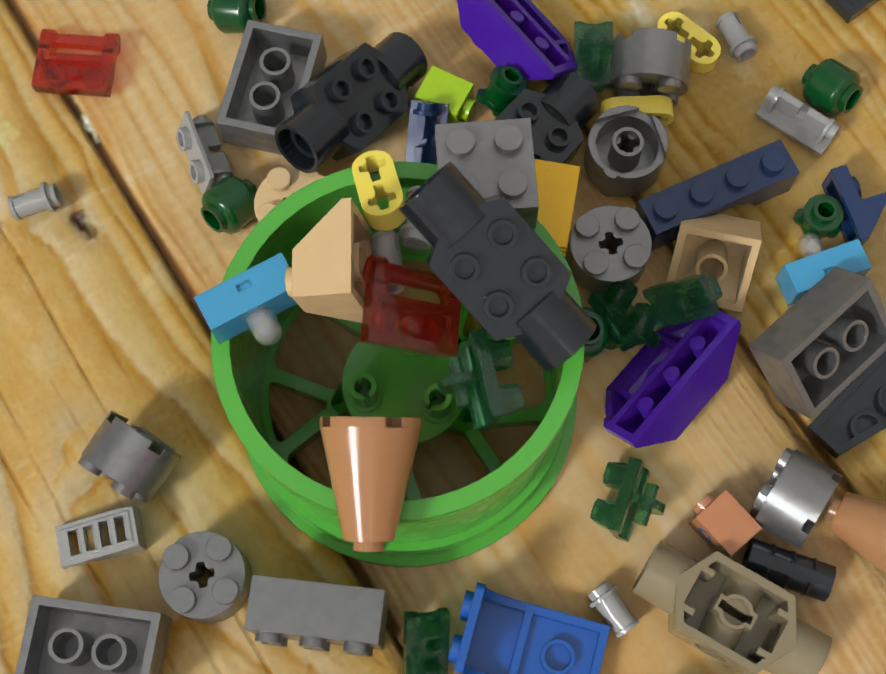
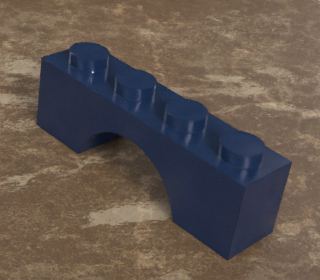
M779 139L638 200L635 210L650 232L652 241L651 251L676 241L681 221L715 215L725 209L743 203H752L756 206L788 192L800 172L782 140Z

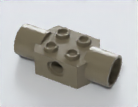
M660 540L645 563L631 591L668 613V632L740 674H757L763 669L771 674H818L831 648V637L796 618L795 595L718 551L699 562Z

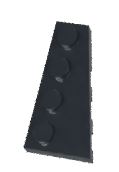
M886 351L847 386L805 429L835 459L886 429Z

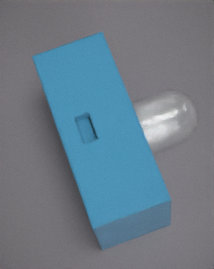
M805 233L799 238L797 243L802 259L785 264L775 279L787 305L791 306L835 266L865 276L872 266L859 239L826 250L821 238L817 234Z
M282 252L194 297L219 344L248 329L252 332L255 340L262 345L270 346L280 340L282 326L276 315L297 304L292 297L288 296L286 291L285 271L289 265Z

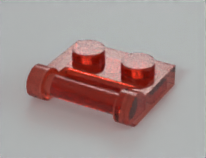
M42 29L31 83L32 88L37 93L110 97L116 59L121 49L120 35L118 33H105L104 36L57 33L55 29ZM58 48L102 52L101 55L57 53L56 51Z
M371 254L368 256L363 269V279L366 287L360 342L442 358L457 356L461 302L433 272L389 263L387 257ZM388 283L437 293L440 302L437 304L387 293Z

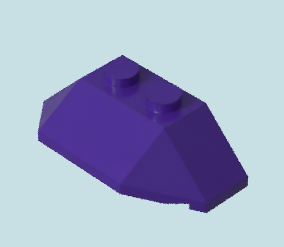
M457 0L461 28L496 67H514L520 71L525 80H552L563 76L568 71L575 72L579 65L574 58L570 42L530 0Z
M707 305L697 310V314L683 317L658 329L607 387L605 400L606 418H604L605 430L635 448L677 440L728 379L741 328L740 321Z

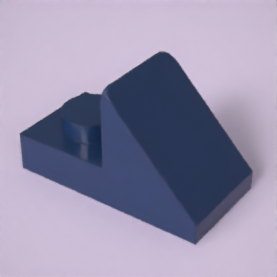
M847 165L833 168L821 185L826 195L837 199L842 205L844 216L840 224V230L845 242L859 239L863 246L869 239L886 204V192L861 200L860 184L856 177H851Z

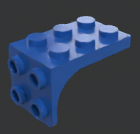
M477 582L475 592L466 590L460 611V620L467 623L463 636L454 634L448 663L455 664L454 674H599L611 626L519 601L488 589L486 584Z

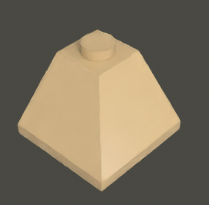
M341 198L292 249V267L286 268L285 286L288 296L292 297L305 313L359 323H374V286L370 282V275L374 272L373 252L370 242L373 232L352 198Z
M724 214L681 221L663 290V297L742 312L762 243L760 221Z

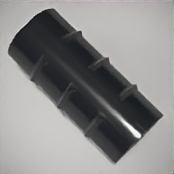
M754 538L750 539L741 563L744 567L783 589L786 588L800 593L801 596L806 595L824 602L831 593L836 576V566Z

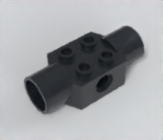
M393 32L375 47L365 42L339 56L291 96L294 114L275 130V141L284 158L296 169L305 173H313L330 158L338 161L362 151L410 108L407 90L425 76L428 67L421 47L408 35L401 32Z
M568 71L563 76L555 78L541 93L525 88L494 120L531 118L534 159L569 164L585 140L581 129L599 111L600 100L594 88L584 78Z
M451 161L433 174L398 208L432 245L427 258L428 267L495 341L515 337L545 371H549L574 355L595 332L596 323L566 291L572 273L502 195L498 194L483 198Z

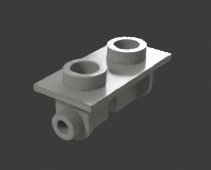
M773 86L755 115L821 156L841 128V125L835 122V118H828L786 92L785 87Z
M185 111L181 125L176 130V139L180 150L185 151L188 157L191 180L194 184H198L203 196L211 185H215L226 176L233 175L224 151L210 153V150L220 149L222 145L213 121L207 119L206 115L196 116L192 120L189 111Z

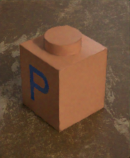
M727 489L717 498L711 492L692 508L697 516L689 523L714 552L718 551L727 557H731L762 529Z

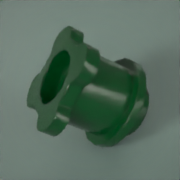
M497 66L490 73V82L487 88L478 90L476 100L481 104H485L492 110L493 115L497 117L526 88L527 83L516 68Z
M821 194L810 198L805 204L804 209H798L794 214L793 220L800 226L803 232L802 240L808 245H815L819 239L825 237L835 238L838 235L844 212L842 205L837 199Z

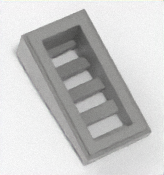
M134 505L114 509L55 527L61 568L63 569L146 550L140 510ZM123 522L126 540L119 542L117 523ZM108 526L111 543L108 546H104L101 527ZM92 529L95 549L89 551L86 531ZM77 533L80 554L72 556L69 534Z

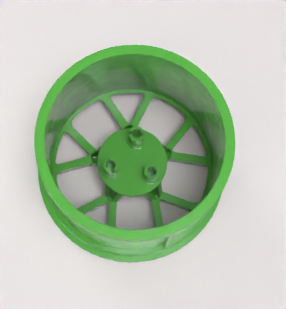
M408 161L394 162L405 200L407 199L406 190L408 188L421 186L438 171L435 164ZM352 168L318 179L291 194L274 207L243 241L230 262L222 282L281 252L289 267H292V249L341 198H352L366 220L353 178ZM379 171L370 173L372 182L381 179ZM387 198L378 201L380 210L389 208ZM537 220L536 228L532 229L572 273L559 246L547 229ZM405 221L399 227L393 229L395 234L399 233V228L405 224ZM371 228L373 234L379 232L378 230ZM401 238L402 261H418L428 264L427 258L431 247L425 250L410 249L403 245V239ZM571 274L566 291L582 308L579 291L573 274ZM375 292L374 323H359L324 316L361 339L354 346L346 360L342 380L336 390L288 373L276 366L275 355L287 329L302 310L298 304L221 344L218 343L211 332L212 367L220 401L230 424L246 447L255 474L267 495L283 515L299 530L323 546L347 557L382 566L422 567L447 563L472 555L491 546L525 521L545 498L565 462L575 426L576 392L584 362L585 344L556 368L549 371L543 369L545 399L541 405L530 408L475 411L468 396L469 375L464 358L515 345L519 342L515 337L495 341L488 332L464 337L462 331L468 310L458 299L448 334H444L440 330L424 324L419 318L414 316H407L399 322L387 324L389 295H382ZM272 384L327 405V407L284 441L279 442L276 440L270 416L269 386ZM320 416L422 418V428L418 444L429 442L446 431L465 437L489 474L461 489L422 499L411 470L406 490L408 500L403 502L395 540L384 542V551L360 552L353 551V542L343 540L333 489L308 478L289 465L288 460L321 435ZM539 425L529 440L504 464H501L479 431L480 429Z

